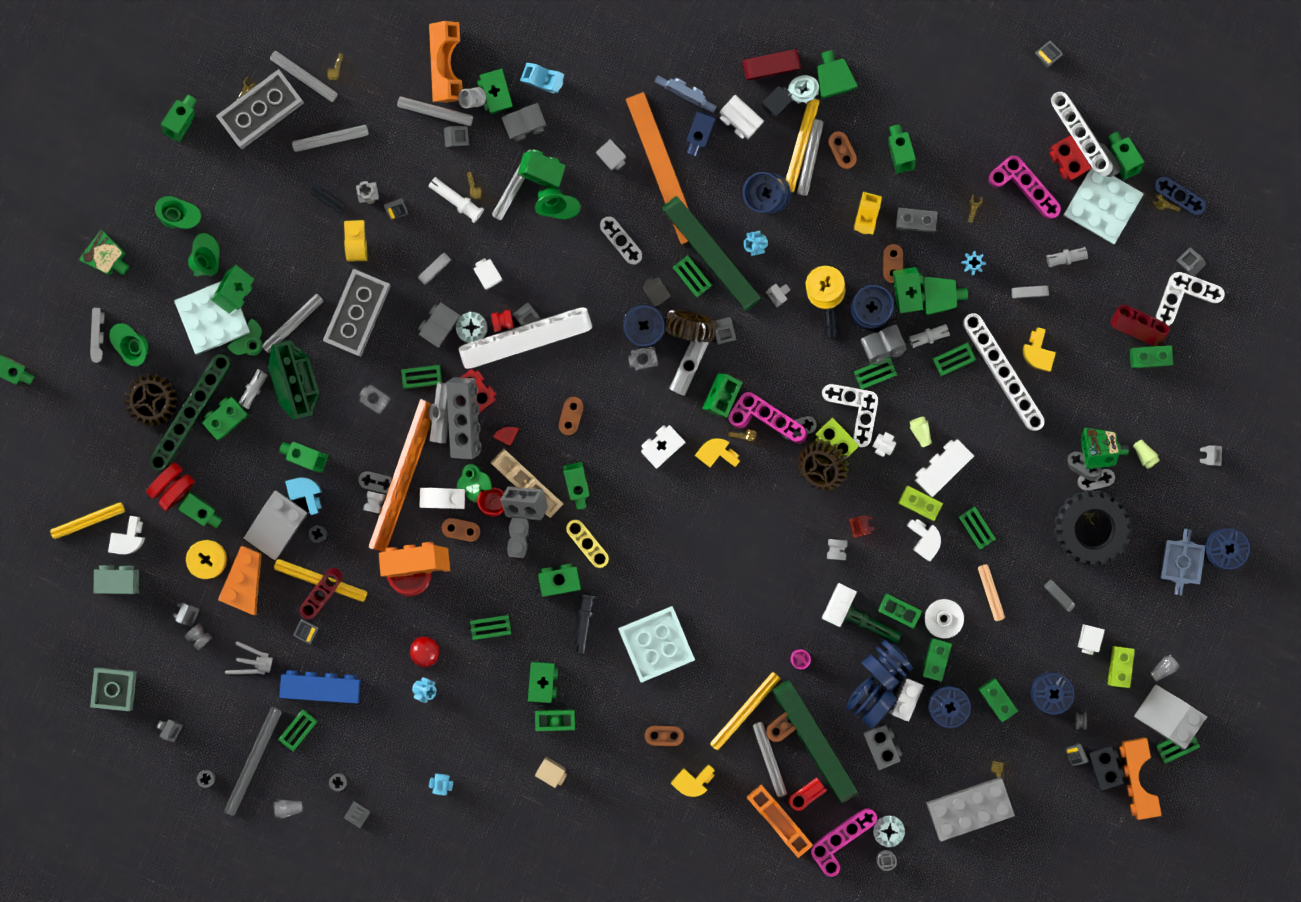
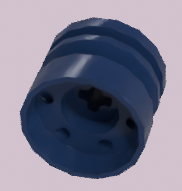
M758 172L751 175L745 182L742 191L746 205L753 211L760 213H779L786 208L791 198V189L787 180L779 174ZM769 190H772V193L770 194V197L767 196V194L769 193Z
M868 285L861 288L852 298L850 304V315L853 321L865 329H876L882 326L891 317L894 310V300L890 292L878 285ZM869 304H872V307L875 308L871 313L866 308Z
M639 305L627 312L623 320V329L626 337L632 343L638 346H650L662 337L664 320L655 308L649 305ZM647 320L648 329H642L641 331L638 323Z
M1218 529L1213 531L1207 537L1204 544L1206 546L1205 556L1213 566L1220 569H1236L1247 561L1250 554V544L1247 537L1235 529ZM1225 545H1226V546L1232 545V546H1231V550H1233L1232 553H1231V552L1225 553V552L1227 551V549L1225 548Z
M884 639L881 643L887 650L883 652L877 647L876 650L880 657L877 659L870 654L862 664L891 692L899 684L895 674L899 673L901 676L906 677L907 675L901 668L905 666L911 671L913 667L908 658L895 645Z
M1053 672L1043 673L1036 677L1030 689V696L1034 705L1041 711L1053 715L1061 714L1068 710L1073 703L1075 695L1073 685L1069 679ZM1051 689L1054 691L1057 689L1056 698L1049 697L1051 695V693L1049 692Z
M872 676L855 689L846 705L849 711L857 705L853 712L855 716L863 710L865 714L861 721L871 729L883 718L897 699L887 689L881 694L877 693L881 686L879 682L871 688L875 681Z
M946 685L932 692L928 698L927 708L933 721L942 727L954 728L959 727L967 720L970 715L971 705L969 698L963 691L954 686ZM953 702L954 710L947 712L945 705Z

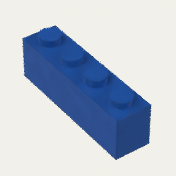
M286 670V674H281L279 698L359 703L361 679H356V675L345 674V678H339L335 673H325V676H317V672H306V675H298V671Z

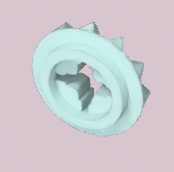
M802 75L791 81L788 91L792 94L791 98L798 104L800 102L807 104L808 101L814 100L815 96L819 95V84L815 78ZM807 85L808 91H804L801 95L800 89L803 90Z
M468 312L457 320L456 331L461 340L471 343L484 338L487 332V323L480 314ZM470 319H472L473 325L480 326V328L474 329L473 336H471L468 329H463V327L469 326Z
M884 816L874 826L873 832L876 841L885 847L898 845L905 835L903 823L894 816ZM891 823L892 830L898 833L891 834L888 840L887 834L881 830L888 829Z

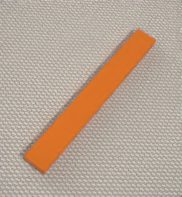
M644 92L627 98L626 102L665 204L673 197L678 196L688 208ZM674 225L681 245L687 243V239Z
M423 400L419 402L369 548L386 552L385 549L388 548L432 422L429 417V409L432 403Z

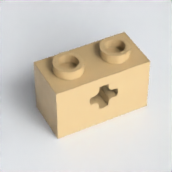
M546 756L535 776L555 788L557 784L562 785L567 774L564 773L565 767Z

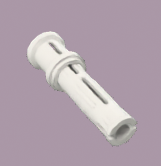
M437 177L432 181L438 187L432 182L429 184V188L455 205L460 214L464 213L472 219L471 222L475 223L484 211L482 207L478 208L471 202L470 198H463L437 179Z

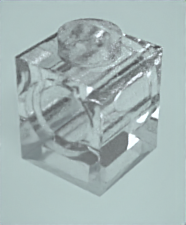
M654 346L631 351L632 355L628 356L630 367H635V371L658 366ZM643 353L648 356L646 364L638 363L637 357L639 354Z
M369 385V387L365 386L359 394L362 397L360 402L378 414L382 413L391 399L372 385ZM372 393H376L379 396V400L375 404H371L368 400L369 395Z

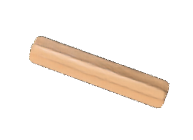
M987 564L979 566L978 571L994 620H1003L1005 615L989 566Z

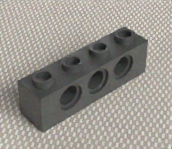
M454 377L446 382L451 458L473 459L481 452V442H479L480 424L478 423L479 405L477 404L478 386L476 385V378Z

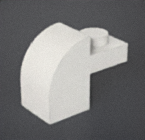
M420 488V508L464 509L465 489Z
M130 516L127 535L111 533L108 552L130 554L142 546L145 538L137 536L138 533H141L143 525L140 517Z
M916 519V521L910 520L907 527L922 537L913 550L930 562L940 548L941 537L939 531L934 525H931L926 530L925 527L927 525L919 519Z

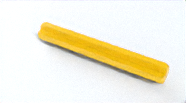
M117 503L51 529V535L53 539L63 537L124 513L125 508L122 503Z

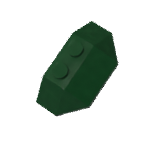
M290 340L272 344L268 368L279 405L293 420L311 416L320 393L309 356Z

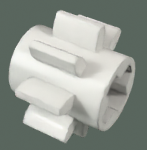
M885 432L884 436L879 434L872 446L876 448L875 453L884 457L885 453L891 455L896 445V442L893 441L894 436Z

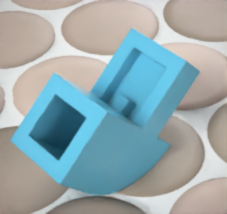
M526 63L520 81L554 94L555 92L558 93L562 87L565 74L548 70L537 64Z
M296 478L285 481L290 500L306 497L310 515L320 513L319 509L322 508L319 497H315V494L322 493V490L315 481L308 478Z

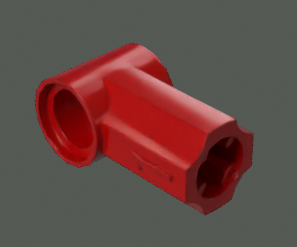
M816 777L789 797V805L794 810H803L808 804L825 793L826 789ZM796 796H801L803 799V804L800 807L793 805V799Z

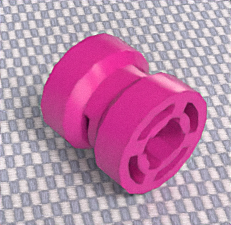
M803 649L795 650L791 655V663L797 669H805L811 662L810 655Z

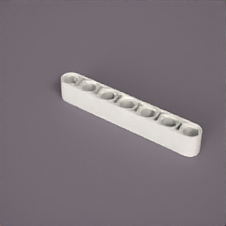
M578 308L465 344L459 348V353L464 367L467 369L474 368L584 333L592 328V323L587 309Z
M977 314L967 315L963 320L966 332L1023 423L1031 431L1041 429L1044 425L1042 414L985 323ZM970 317L977 320V327L971 328L968 326L967 321ZM980 334H985L988 338V342L985 345L978 342ZM991 350L998 353L996 361H991L988 357V353ZM1001 367L1008 369V376L1006 378L999 375ZM1012 383L1017 384L1019 387L1017 394H1012L1009 391V386ZM1022 400H1026L1029 403L1027 411H1023L1019 407V403ZM1033 416L1037 417L1040 421L1038 427L1030 425V419Z

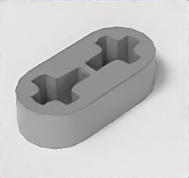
M446 253L440 255L421 273L418 279L426 285L451 261Z
M1049 286L1012 288V298L1049 296Z
M1102 469L1101 477L1104 475V472L1111 476L1108 479V483H1105L1104 480H1096L1090 483L1087 488L1086 485H1082L1084 477L1080 476L1078 478V486L1084 491L1107 487L1114 483L1115 475L1109 469Z

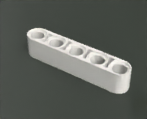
M1055 93L1052 96L1051 103L1091 167L1101 176L1109 175L1113 165L1076 106L1065 93ZM1061 99H1066L1063 106H1058V102ZM1075 114V120L1068 122L1069 116ZM1086 130L1085 136L1078 138V133ZM1091 146H1096L1095 152L1089 154L1088 149ZM1105 161V168L1098 169V165L1101 162Z

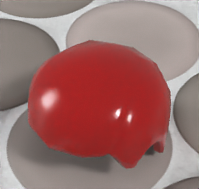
M499 488L480 492L477 499L479 509L490 517L501 515L504 509L500 499L504 492Z
M428 636L419 637L411 645L410 657L415 665L421 668L430 667L438 660L439 646L434 639Z

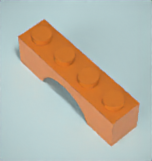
M442 21L429 24L433 102L448 103L459 101L458 97L462 90V80L454 75L451 68L453 49L460 42L459 22Z
M1147 738L1122 741V746L1119 749L1121 758H1125L1126 766H1123L1125 778L1128 777L1129 779L1127 792L1129 797L1132 796L1133 804H1130L1132 816H1135L1138 820L1162 816L1158 796L1147 793L1139 782L1140 768L1145 761L1151 758Z
M762 784L747 796V799L768 821L798 858L813 846L812 842Z

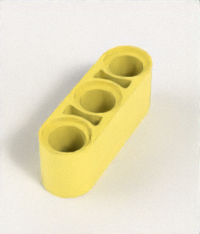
M570 521L566 527L569 536L595 567L602 568L606 566L609 556L581 521ZM578 523L581 526V531L578 534L571 533V524ZM585 538H590L593 541L591 549L583 548L582 541ZM598 553H602L606 558L605 562L601 565L594 561V557Z

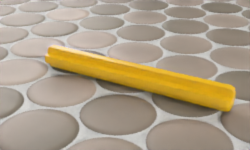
M815 98L807 102L786 180L790 185L791 192L795 191L813 121L819 106V100Z
M280 559L274 565V569L315 585L323 577L321 574ZM329 578L331 582H336L335 579ZM340 582L334 591L364 602L367 596V591Z
M773 672L711 741L710 744L714 749L719 750L778 683L780 677Z

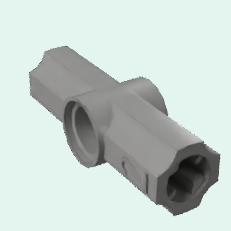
M363 181L360 182V185L356 186L359 203L367 202L372 204L375 203V200H379L376 182L368 183Z
M690 342L669 388L670 390L685 396L709 344L708 342ZM686 361L694 363L695 367L692 371H686L683 368V364Z
M441 382L437 383L435 404H432L429 409V417L432 420L430 441L446 443L448 436L446 383Z

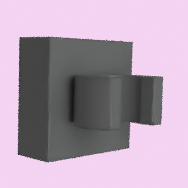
M185 603L178 604L177 606L180 607V611L178 614H173L176 618L175 621L193 627L200 609Z
M170 719L168 722L160 720L157 728L162 730L160 737L171 742H175L183 727L181 723Z
M354 801L344 819L361 828L371 811Z

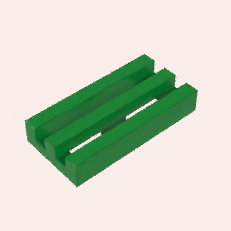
M688 255L672 267L696 298L712 286ZM686 261L691 265V267L699 275L702 281L706 284L705 287H703L700 284V282L684 264ZM680 266H682L700 291L697 292L678 269Z
M966 343L932 360L941 377L975 361L976 358L969 343ZM964 348L967 349V352L958 355L948 361H945L941 364H939L938 360L943 359ZM970 355V359L947 370H942V367Z
M890 357L886 358V361L881 364L875 365L874 363L854 371L861 390L897 375ZM884 363H888L889 365L885 368L867 374L863 377L859 376L860 373L880 366ZM891 370L892 372L891 374L868 382L864 385L862 383L863 380L871 378L885 371Z
M440 365L401 369L403 389L434 386L438 382L442 383ZM428 370L437 371L434 374L406 377V373ZM435 377L438 379V381L407 384V381Z
M976 507L971 508L958 517L979 550L996 540ZM974 512L990 539H986L971 513ZM966 516L969 518L970 522L972 523V525L978 532L979 536L983 540L982 544H980L975 534L973 533V531L967 524L966 520L964 519Z
M509 615L470 621L473 640L511 634ZM504 619L506 621L503 624L475 628V624ZM507 628V631L476 635L477 631Z
M302 709L278 740L294 752L318 720ZM304 715L306 717L304 721L299 725V727L295 730L291 737L286 741L284 738L295 726V724L300 720V718ZM310 720L312 723L292 746L290 743Z
M1194 736L1190 742H1193V746L1166 758V754L1180 747L1175 745L1163 751L1162 747L1172 743L1169 740L1156 745L1164 764L1200 748Z

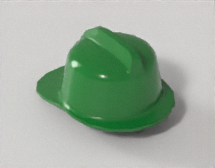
M548 188L544 191L540 190L538 193L539 199L535 210L539 215L569 219L576 216L580 211L579 201L576 198L564 195L558 188Z
M165 196L160 198L155 205V213L166 227L188 229L200 222V210L195 205L178 198Z
M206 233L196 236L193 242L192 253L188 259L189 267L194 272L195 277L213 276L218 272L219 246L217 241Z
M124 323L114 325L109 335L113 347L127 364L131 366L141 365L148 354L149 345L147 339L143 335L137 334L129 325Z

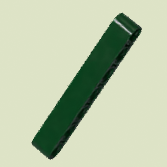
M678 196L673 197L661 207L746 312L761 300L757 292Z
M218 354L212 359L151 456L149 464L153 470L164 471L171 464L229 372L232 362L228 356ZM220 358H225L227 361L226 367L223 369L217 366ZM211 374L216 377V383L213 385L207 383V377ZM200 391H204L206 394V398L202 402H199L196 398L197 393ZM190 407L195 409V416L193 418L186 416V411ZM179 424H183L185 427V431L181 435L176 433V426ZM169 440L173 441L175 445L172 451H167L165 448V444ZM158 457H162L164 460V465L161 468H157L155 465V460Z
M787 680L772 690L773 695L784 713L788 714L787 718L792 726H795V731L838 801L843 804L856 796L858 791L791 682Z

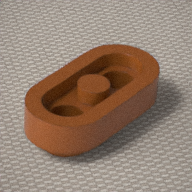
M843 132L831 134L828 144L838 165L843 169L852 168L857 158L847 136ZM835 139H840L842 144L836 145L834 143ZM848 156L850 162L845 163L843 157Z
M891 244L883 252V277L888 283L894 284L890 271L903 269V250L900 246ZM892 250L897 252V256L894 258L890 256V251Z
M570 397L564 403L559 421V429L565 435H572L578 429L583 412V403L579 398ZM571 403L577 404L576 410L570 409ZM566 422L572 423V427L570 429L565 428Z
M449 518L442 524V532L449 538L472 542L477 540L481 533L480 527L474 522ZM450 524H453L455 526V530L453 532H450L448 530V526ZM469 528H472L474 530V534L472 536H469L467 534V530Z
M786 712L768 725L766 734L771 741L779 742L796 729L795 726L788 722V714ZM774 728L779 729V734L776 736L772 733Z
M650 726L645 731L646 742L653 746H677L682 743L684 738L683 731L677 726ZM652 732L658 733L656 739L651 738ZM672 732L677 733V739H671L670 734Z

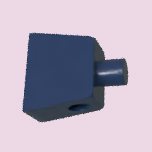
M700 110L697 111L686 140L690 142L686 153L697 157L700 148L706 147L717 118L716 116ZM698 131L703 134L701 139L695 137Z

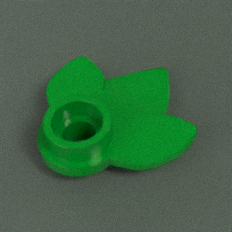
M251 319L247 324L251 333L235 339L228 346V349L236 355L247 353L248 355L255 356L262 351V341L260 340L262 334L261 327L255 320ZM253 342L257 344L254 350L250 349V344Z
M468 464L464 467L462 476L457 482V489H465L467 498L477 503L481 490H492V483L488 474L481 472L477 465Z

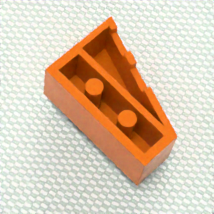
M434 542L422 543V547L406 545L401 550H397V547L386 548V552L379 553L380 572L383 577L409 576L423 572L428 574L437 570L450 571L448 548L434 545Z
M246 546L240 547L219 596V601L249 614L257 615L262 553Z

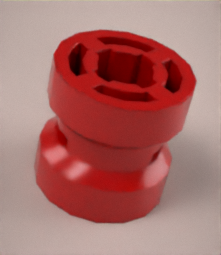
M505 310L501 314L497 312L491 313L495 332L501 331L502 328L514 329L510 310Z

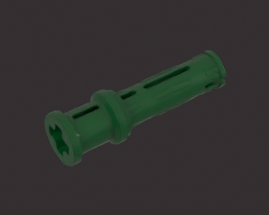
M850 605L844 621L848 620L858 625L860 629L866 628L895 644L898 643L902 635L901 632L870 618L868 613H862Z

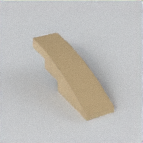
M505 449L492 460L491 464L516 487L543 490L548 504L545 514L549 518L563 505L555 495Z

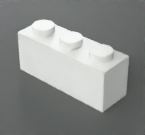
M958 439L954 442L950 440L943 447L945 451L941 455L937 453L929 461L931 465L927 469L923 467L916 473L918 478L915 482L930 497H933L974 457Z

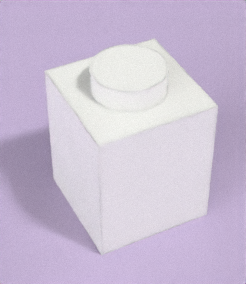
M484 258L475 264L476 268H474V271L486 290L503 281L490 259L486 261Z
M1083 624L1078 647L1082 648L1083 653L1093 655L1094 651L1099 652L1104 629Z

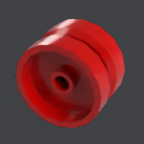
M176 462L164 470L146 490V493L152 499H157L164 494L160 498L158 505L165 512L177 504L196 482L189 474L183 475L178 479L183 472V468Z
M423 572L413 574L410 577H387L391 587L399 594L407 597L417 596L423 593L429 586L431 573L426 574Z

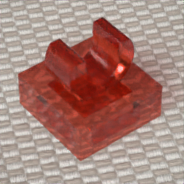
M866 515L849 519L854 538L871 534L870 531L875 529L874 527H869L868 520L872 519L871 516L866 517Z

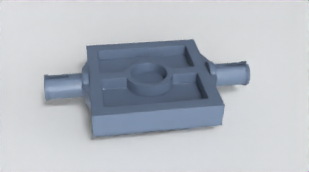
M658 75L655 79V83L700 108H705L713 113L717 107L705 99L703 91L696 87L692 89L686 87V82L679 78L666 80Z
M1184 529L1183 540H1166L1160 578L1176 583L1175 595H1182L1184 584H1200L1206 546L1197 545L1190 541L1192 532L1190 529Z

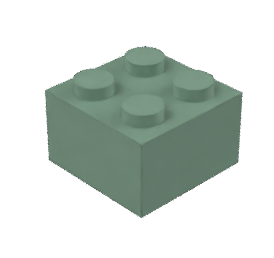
M114 565L99 566V569L94 570V593H139V570H134V566H119V569H114Z
M94 668L90 707L132 711L137 671Z

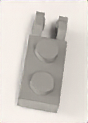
M101 308L92 309L90 357L96 363H99L103 358V351L99 348L100 343L103 344L104 332H100V324H104L105 312H101Z

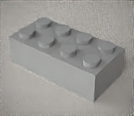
M278 69L216 115V117L237 145L244 149L304 104V102Z
M353 269L323 341L361 357L391 285Z
M1000 777L926 802L940 841L1015 816L1003 780Z

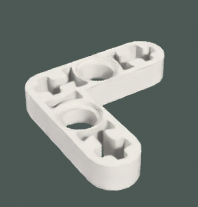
M1176 272L1169 278L1156 314V319L1163 321L1160 315L1165 314L1167 310L1163 309V305L1168 308H1174L1173 312L1171 310L1168 312L1170 320L1165 321L1168 326L1172 324L1184 293L1210 303H1219L1224 298V290L1218 285L1182 272ZM1181 276V280L1184 282H1188V279H1191L1187 290L1184 289L1186 287L1184 284L1176 286V282L1173 281L1174 278ZM1194 282L1202 285L1200 293L1192 291L1191 287ZM1206 285L1209 286V288L1207 289L1208 291L1213 292L1215 291V289H1217V293L1220 295V297H1217L1214 300L1212 299L1213 295L1206 293V297H1204L1203 294L1206 291ZM1169 294L1176 295V304H1168L1166 298Z
M834 384L826 385L822 390V396L826 401L859 407L853 440L859 447L867 446L871 441L878 405L877 395L874 392ZM832 387L834 392L840 393L839 389H843L841 394L842 401L837 400L839 396H832V399L828 398V394H825V391ZM847 391L855 393L856 398L853 402L845 400L844 395ZM868 395H872V399H875V402L871 403L869 408H873V413L861 411L862 407L866 408L867 402L864 401V398H867ZM862 414L870 415L871 422L868 425L861 423L860 417ZM858 426L870 428L869 432L865 431L864 436L868 440L864 441L863 444H860V440L857 439V436H860L862 430H858Z

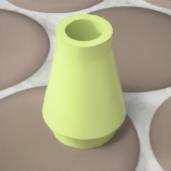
M919 417L910 421V429L921 447L930 445L932 441L928 420H925V417Z
M1143 439L1133 445L1142 466H1145L1147 469L1160 461L1159 455Z

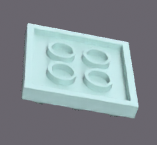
M1091 167L1063 216L1114 245L1142 198L1143 193L1114 176H1101Z
M221 282L175 300L176 307L196 355L251 333L241 308L239 310L235 309L229 314L211 301Z
M673 606L618 628L640 682L695 660Z

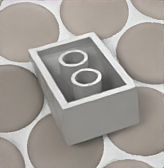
M275 490L246 533L244 539L276 561L309 512L278 490Z
M1156 684L1134 715L1135 718L1183 750L1187 748L1207 716Z

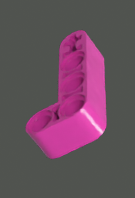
M1010 156L990 173L988 179L993 187H1001L1012 179L1043 217L1053 219L1059 215L1061 211L1059 203L1019 157ZM1011 160L1017 162V170L1009 169L1008 162ZM995 173H1000L1003 176L1001 183H996L993 180ZM1021 176H1028L1031 181L1030 184L1023 185L1021 183ZM1035 190H1040L1043 193L1042 200L1034 198L1033 193ZM1048 198L1049 201L1046 204L1049 207H1055L1053 211L1055 214H1048V207L1046 206V204H1044L1043 206H1041L1040 204Z
M750 392L744 393L729 414L730 423L738 429L744 428L754 416L796 444L804 443L808 437V433L802 425ZM748 398L754 399V404L751 407L745 406V401ZM763 409H770L768 417H761ZM738 414L743 415L741 423L734 422V418ZM780 419H786V426L783 428L777 427V422ZM791 427L797 432L800 431L802 436L796 437L794 433L790 431Z
M864 808L813 844L811 854L827 876L834 877L840 871V865L833 853L876 823L877 815L872 809ZM865 813L873 814L871 816L872 820L870 822L867 820L862 822L864 827L861 828L856 819L859 818L862 821L865 818ZM851 823L857 825V830L853 834L846 831L847 826ZM833 835L841 837L839 844L833 845L830 842ZM823 846L825 853L822 856L815 855L814 850L816 847ZM834 862L836 869L833 872H828L826 870L827 863Z

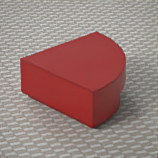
M504 427L497 431L493 437L511 446L519 428Z

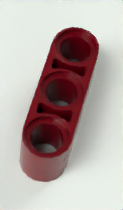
M797 49L742 61L746 80H754L802 69Z
M1120 305L1111 319V325L1115 329L1155 347L1162 345L1170 331L1169 326L1165 322L1128 305Z
M330 568L327 570L304 600L299 609L300 615L303 618H314L337 589L343 579L342 572L339 569ZM328 576H333L336 582H331ZM317 591L324 592L325 596H319ZM306 605L312 606L314 611L308 610Z

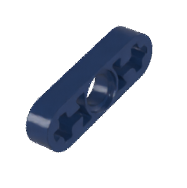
M1160 177L1155 181L1154 190L1156 193L1195 216L1205 211V201L1168 177ZM1166 181V186L1171 189L1173 186H1175L1176 188L1171 192V195L1169 196L1167 195L1170 192L1169 190H1160V185L1158 184L1159 182L1162 183ZM1176 191L1184 192L1185 199L1179 202L1175 199ZM1189 196L1192 197L1190 200L1192 203H1200L1199 207L1201 210L1197 209L1194 211V206L1189 203L1187 207L1184 205L1188 201Z

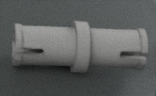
M1085 247L1070 251L1066 249L1061 253L1047 255L1049 267L1065 263L1070 265L1071 262L1088 259Z
M944 324L943 326L931 330L928 328L925 329V332L909 336V341H911L912 348H915L925 343L932 344L934 340L948 337L950 334L949 331L947 332V325Z
M257 369L250 384L247 383L246 385L247 389L238 402L240 405L247 409L250 408L256 395L260 394V388L268 374Z

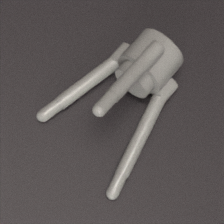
M236 642L237 646L261 656L257 657L256 661L243 658L236 659L238 662L255 665L257 669L226 670L225 674L265 675V672L270 673L273 658L268 657V653H263L250 646Z

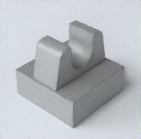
M775 284L766 291V294L774 305L779 307L787 300L785 294L790 291V288L787 284L781 288Z
M1207 445V447L1200 449V451L1207 453L1206 459H1200L1201 463L1221 466L1222 446Z

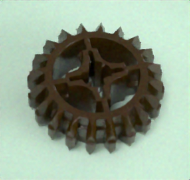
M688 310L669 311L664 321L666 332L687 341L710 342L714 339L717 331V324L712 318Z
M147 374V380L141 375L139 376L140 383L134 379L133 383L136 386L128 385V389L132 390V392H125L124 394L130 397V400H124V403H130V406L126 407L125 410H133L129 417L133 418L137 415L136 423L143 419L142 425L146 426L149 421L151 427L154 426V420H156L158 425L162 424L160 418L168 421L166 413L172 416L174 413L169 409L170 407L176 408V405L171 404V401L177 400V397H171V394H174L176 391L174 389L168 390L172 384L167 383L164 385L166 382L164 377L158 381L159 375H155L153 380L151 374ZM148 384L159 386L163 392L153 394ZM143 388V398L135 403L138 391ZM149 395H151V397H156L155 400L152 401V406H150V403H144L149 399ZM163 398H166L165 406L159 413L158 403ZM147 406L153 416L143 415L139 412L138 408Z
M823 439L818 442L815 440L807 444L801 451L797 461L800 463L798 469L802 470L800 476H805V482L809 481L811 487L816 486L817 491L823 488L826 492L829 489L835 490L837 487H840L847 479V474L850 470L847 468L850 462L845 461L847 455H842L843 449L838 450L836 448L837 443L831 445L830 440L826 442Z

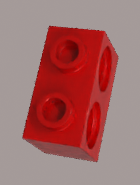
M1072 135L1049 148L1051 150L1049 153L1054 163L1058 162L1061 167L1059 169L1060 174L1064 179H1068L1069 182L1091 169ZM1060 146L1068 148L1069 153L1067 156H1062L1059 153ZM1076 163L1079 167L1078 172H1071L1069 164Z
M471 369L460 378H476L478 394H487L488 399L486 403L480 404L477 401L480 413L496 401L494 396L497 394L490 385L486 388L482 382L484 377L478 370L474 372Z

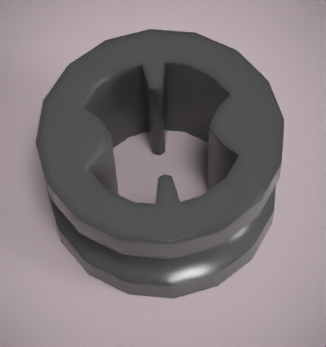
M1083 712V714L1075 713L1076 730H1079L1080 727L1086 730V712Z
M203 770L197 776V783L203 788H208L215 782V775L210 770ZM204 773L211 777V780L208 781L209 784H205V781L202 783L201 781Z
M341 773L334 774L329 780L330 788L334 791L343 790L347 785V778ZM337 777H341L340 780L343 782V786L340 785V788H337L336 784L333 783V779L336 780Z

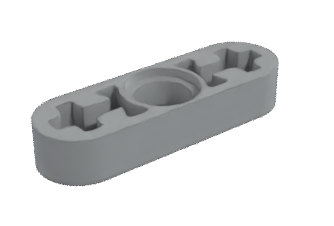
M613 217L603 218L600 223L601 231L622 257L631 265L640 263L642 252ZM605 221L613 222L612 227L615 231L618 228L620 229V232H617L613 238L609 236L613 234L611 230L604 229ZM619 235H623L627 239V243L624 246H618L615 242ZM630 243L633 245V247H630L631 251L639 253L637 255L638 260L636 261L634 259L629 260L630 254L627 250L625 253L621 251L626 249Z

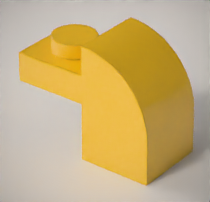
M863 192L854 230L862 234L873 235L882 196Z
M364 220L344 221L346 260L348 262L367 261Z
M1036 328V331L1031 332L1029 339L1032 345H1023V355L1026 362L1033 368L1050 372L1056 352L1041 349L1046 329Z
M723 439L707 441L695 455L709 467L713 465L719 456L734 467L740 462L737 459L739 455L732 449L728 451L725 449L729 442Z
M708 764L695 778L683 768L672 780L671 784L686 796H700L707 791V788L702 784L704 782L708 784L715 776L713 774L715 770Z

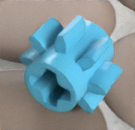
M760 231L747 233L748 238L744 240L745 250L751 252V256L765 253L764 249L768 246L766 236L762 235Z
M973 251L972 256H969L966 253L965 257L967 260L961 262V264L966 265L964 272L970 270L972 276L976 270L981 273V265H986V262L981 260L983 254L977 256L976 251ZM973 258H975V262H978L975 268H972V265L969 264Z
M422 677L421 681H416L412 689L415 694L414 698L424 703H427V700H433L437 691L434 686L435 682Z
M436 773L435 778H430L429 788H433L432 793L447 795V791H452L453 781H449L450 776Z

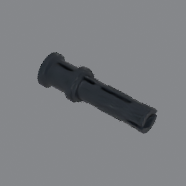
M580 593L582 599L580 609L577 612L580 617L574 652L586 654L591 618L595 615L593 609L597 596Z

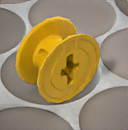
M821 266L812 270L807 276L806 289L808 299L816 307L822 309L834 308L844 299L846 292L844 277L839 270L830 266Z
M203 540L190 547L187 552L186 563L189 571L194 576L201 579H210L217 577L223 572L227 563V555L223 547L217 542ZM201 553L204 556L211 557L209 560L212 562V566L209 563L204 564L202 562L204 559L200 555Z

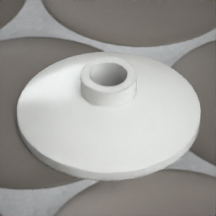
M937 600L928 607L925 613L927 629L931 634L939 638L955 636L961 630L964 623L962 609L951 600ZM942 615L947 616L946 622H941L940 617Z

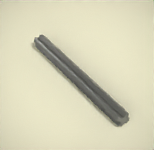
M276 707L270 709L224 812L228 815L234 816L279 720L282 711Z

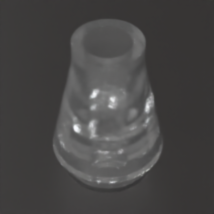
M1170 654L1167 657L1164 656L1150 674L1158 682L1160 679L1177 672L1180 665Z
M278 799V802H274L275 818L280 817L282 819L303 812L301 801Z

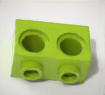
M833 418L815 433L817 436L815 440L817 442L822 439L826 442L829 440L825 439L823 433L826 429H832L834 431V438L830 440L831 445L837 443L838 446L839 443H845L848 451L842 455H847V457L859 447L853 438Z
M906 486L898 504L932 521H935L943 503L909 486Z
M1112 646L1108 685L1130 688L1135 649Z

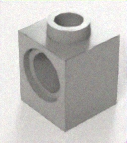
M611 139L596 152V155L611 171L614 169L618 171L626 163L624 161L626 156Z

